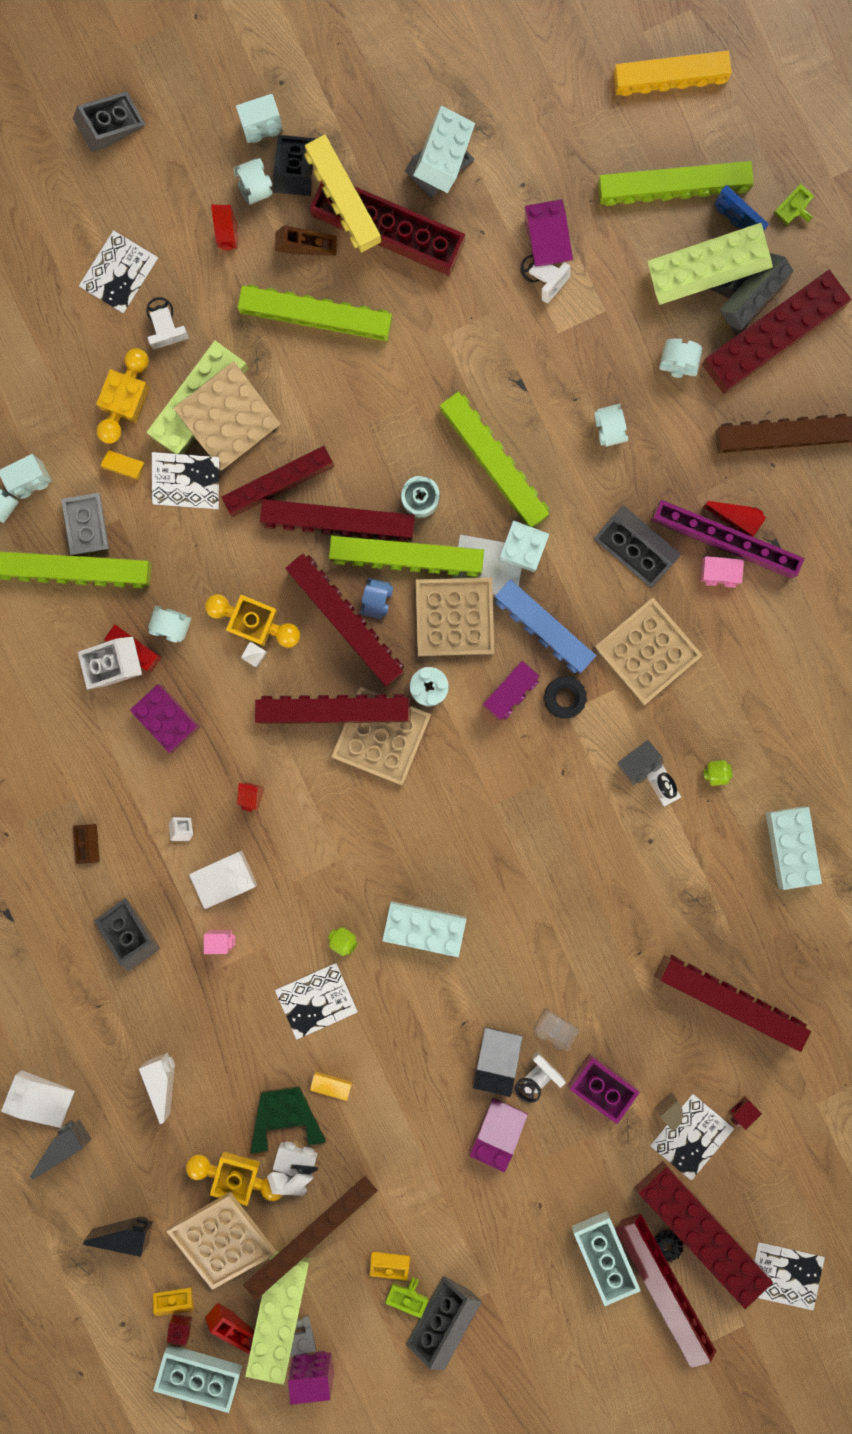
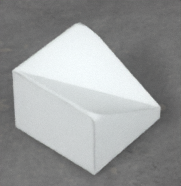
M250 641L241 658L258 668L268 652Z
M172 817L169 822L171 841H189L192 838L191 818Z

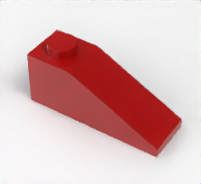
M211 204L218 248L226 251L237 248L238 224L231 205Z
M707 501L703 508L735 530L754 537L767 518L763 515V511L756 507L752 508L750 506Z
M114 624L104 640L108 642L114 639L133 636ZM133 637L140 667L148 672H152L162 657Z
M248 782L239 783L237 805H241V809L252 812L253 809L258 810L264 787Z
M217 1303L205 1316L210 1333L250 1355L255 1331L233 1311Z

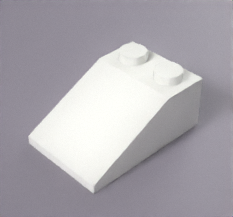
M242 851L189 874L204 909L257 886Z
M168 1053L147 1060L139 1068L160 1124L164 1123L171 1114L175 1062L172 1057H169Z
M21 1070L14 1077L1 1112L19 1119L61 1128L75 1090Z

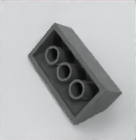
M770 253L773 268L750 275L719 309L736 336L750 325L789 281L793 269L786 257Z
M624 505L618 509L594 538L650 588L658 582L681 555Z
M443 1276L406 1345L429 1369L445 1370L482 1301L469 1289Z

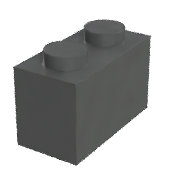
M647 740L620 760L618 766L634 786L636 783H642L652 771H658L664 761L661 754Z

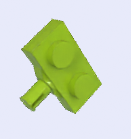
M800 184L773 214L786 226L799 216L809 223L813 216L805 209L814 198V195Z
M412 1277L408 1287L392 1283L385 1304L421 1318L427 1305L428 1297L415 1291L419 1279L416 1278L415 1280V1277Z

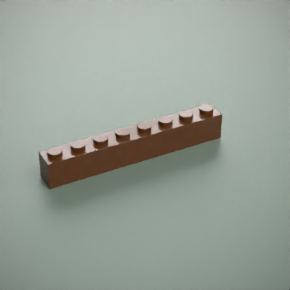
M837 414L833 418H828L827 415L817 416L816 419L800 417L795 421L783 418L779 419L778 422L762 420L758 424H752L751 421L741 422L740 425L724 423L716 430L717 452L729 453L852 443V416Z
M366 1176L360 1179L243 1284L255 1301L378 1191Z

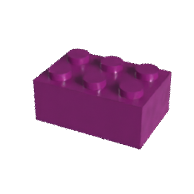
M521 661L482 706L497 720L507 719L513 712L512 706L514 704L518 706L526 698L524 693L527 690L532 691L539 683L537 680L539 675L524 661Z
M157 684L130 709L132 714L168 753H173L200 728L195 720L160 684Z
M591 1054L588 1055L568 1083L570 1091L616 1124L619 1123L640 1093L637 1087Z
M319 1351L313 1355L304 1353L293 1357L288 1377L290 1405L329 1401L331 1399L334 1380L332 1352Z

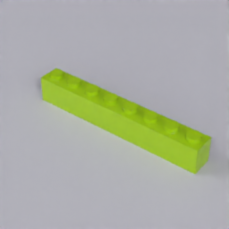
M752 161L600 175L598 179L600 205L613 206L616 203L623 202L624 204H633L635 201L648 203L655 199L668 201L676 197L681 199H688L698 195L699 197H708L711 194L719 195L726 185L738 194L747 193L754 184Z
M251 284L242 286L238 303L240 314L382 341L389 340L393 320L392 314L387 310L379 309L374 311L367 306L353 307L350 303L346 302L337 304L333 303L330 299L316 300L309 295L300 297L296 296L293 292L279 293L272 288L264 290Z
M458 391L440 404L441 412L525 525L534 528L548 518L549 507L544 501L540 502L533 486L529 487L526 483L527 478L521 470L517 471L512 457L505 455L503 445L499 440H494L491 436L493 434L488 425L484 426L480 421L482 419L480 414L470 408L468 398L464 394L461 395Z
M331 536L329 559L333 561L334 565L342 566L345 563H352L354 567H364V564H367L375 569H383V566H389L391 570L401 571L402 568H410L409 571L421 572V569L429 570L428 573L440 574V571H446L448 575L458 576L459 573H467L468 577H478V574L482 575L484 549Z
M0 552V580L11 581V577L18 578V581L30 582V579H37V582L49 583V580H56L58 584H68V581H76L75 584L87 585V582H93L95 586H106V583H109L119 588H125V585H133V588L144 589V586H150L152 563L144 560Z

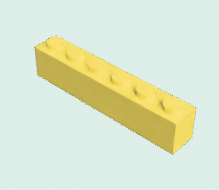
M326 135L306 144L304 156L309 165L313 164L315 168L313 170L318 182L322 181L324 185L322 189L326 197H331L333 201L331 205L335 214H340L343 219L341 224L345 232L349 230L352 236L350 241L353 247H358L362 253L381 243V235Z

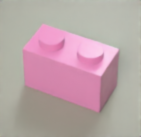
M705 556L702 559L700 582H705V585L717 586V583L724 584V587L735 588L736 585L742 583L744 560Z
M209 930L204 934V954H228L233 949V946L236 945V936L232 935V930Z

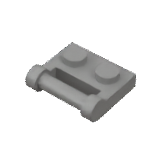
M309 1315L297 1320L296 1329L304 1327L306 1331L295 1333L290 1356L316 1351Z

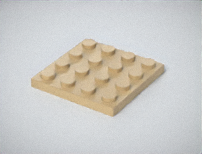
M232 361L173 407V410L208 456L219 457L220 471L280 425L235 361Z
M492 577L416 580L418 657L494 654Z
M653 597L594 647L643 705L647 704L703 656Z
M360 686L356 695H367V698H375V695L379 693ZM411 707V722L345 723L332 758L403 786L431 714Z
M231 1192L174 1223L167 1229V1233L212 1290L271 1258L276 1252Z

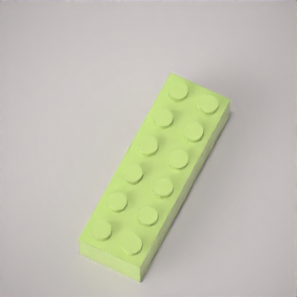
M762 223L648 261L655 293L660 305L773 268Z
M214 341L146 433L171 453L185 455L196 438L173 410V407L232 361H235L245 374L248 370L246 362L217 341Z
M304 1257L262 1295L245 1377L284 1385L310 1258Z

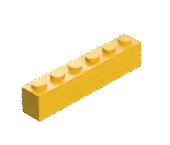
M728 50L616 64L613 75L616 95L628 96L637 92L646 94L653 90L685 89L695 85L703 87L711 83L720 85L728 82L732 71Z

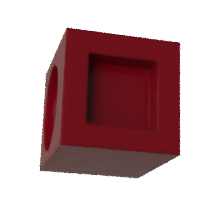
M746 1096L728 1111L732 1116L730 1120L738 1128L742 1126L745 1130L762 1115Z
M173 1314L169 1322L167 1343L187 1344L190 1337L192 1317Z

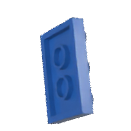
M726 185L721 190L714 205L720 214L730 219L734 227L744 229L762 223L763 231L766 230L769 223Z

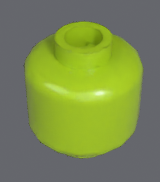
M726 760L710 761L707 764V769H704L705 780H709L712 786L727 785L730 779H733L731 764H728Z
M344 927L332 930L328 936L330 940L329 947L341 956L351 955L358 944L355 934Z

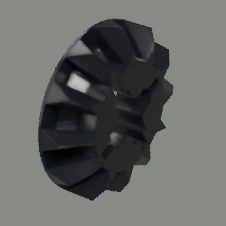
M671 1230L659 1232L655 1236V1240L666 1260L672 1263L673 1260L679 1259L683 1252V1242ZM663 1241L668 1244L673 1243L671 1245L673 1252L669 1251L668 1249L664 1250L665 1246Z

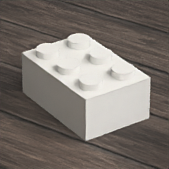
M133 637L114 639L78 652L87 689L105 687L142 675Z

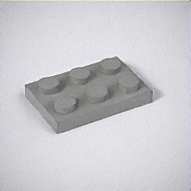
M93 493L61 499L70 555L77 556L110 550L101 494Z

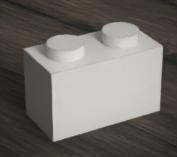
M292 1142L280 1143L273 1170L295 1176L298 1174V1171L290 1169L291 1164L314 1166L318 1153L309 1147H303V1149L296 1147Z

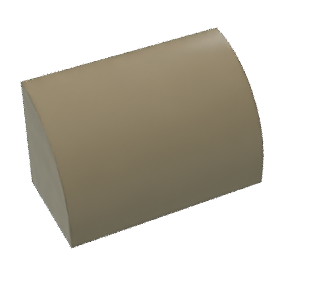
M671 1092L654 1108L665 1123L674 1131L682 1121L683 1110L679 1101Z

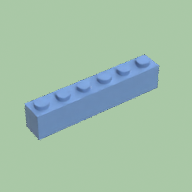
M511 579L495 595V604L502 610L507 609L510 612L509 616L518 623L520 621L525 625L523 629L531 636L535 634L539 638L538 642L543 647L552 649L554 651L552 653L553 656L559 661L563 659L568 664L566 667L574 674L576 672L580 674L596 657L589 648Z

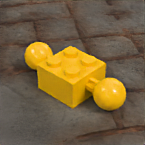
M132 348L125 354L124 363L127 367L125 374L112 369L109 370L96 405L102 411L110 413L108 419L102 420L96 430L98 438L104 443L111 444L119 440L121 436V427L118 424L120 418L137 423L148 395L149 386L146 382L136 379L137 374L146 370L149 365L147 353L140 348Z
M220 594L211 595L206 600L205 610L210 617L220 619L227 616L231 618L226 631L265 646L268 636L271 634L276 637L277 642L281 646L286 648L294 647L300 640V631L294 624L285 623L281 626L274 624L279 611L273 607L240 595L236 607L230 606L227 598Z
M224 1151L220 1157L218 1167L211 1165L209 1159L200 1154L192 1156L187 1161L186 1172L191 1179L202 1180L207 1176L214 1178L210 1196L220 1198L231 1192L237 1201L245 1206H248L253 1189L261 1191L262 1196L271 1202L278 1201L283 1197L281 1194H272L268 1178L264 1180L256 1178L260 1161Z

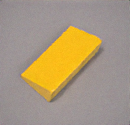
M108 450L100 466L103 469L139 481L145 462Z
M315 1071L310 1091L347 1101L352 1082Z
M372 1252L369 1276L408 1280L410 1256Z
M191 1288L153 1293V1314L155 1316L194 1311Z

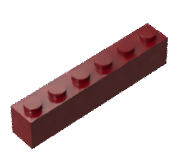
M322 446L221 496L233 518L261 504L262 499L269 500L333 468L334 464L325 446Z

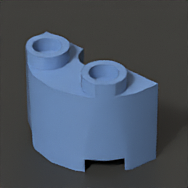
M368 578L362 598L360 615L381 620L383 615L387 616L389 605L386 604L387 597L392 596L394 586H390L391 583Z

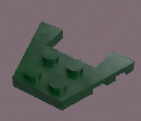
M300 1086L261 1092L251 1153L269 1150L267 1130L301 1125L306 1126L308 1145L326 1143V1138Z

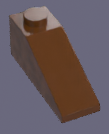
M284 225L275 232V251L289 254L335 256L337 236Z

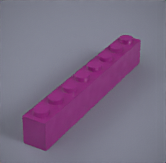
M663 500L658 503L651 522L791 579L798 576L805 559Z

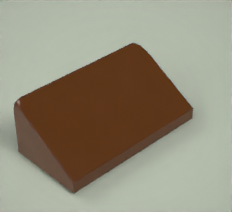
M97 824L73 826L76 864L99 862Z

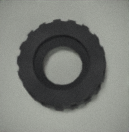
M568 676L553 680L544 692L545 706L548 708V711L553 716L561 719L572 718L580 714L587 702V692L584 689V685L579 680ZM562 688L572 690L575 695L574 703L569 707H562L556 701V694Z

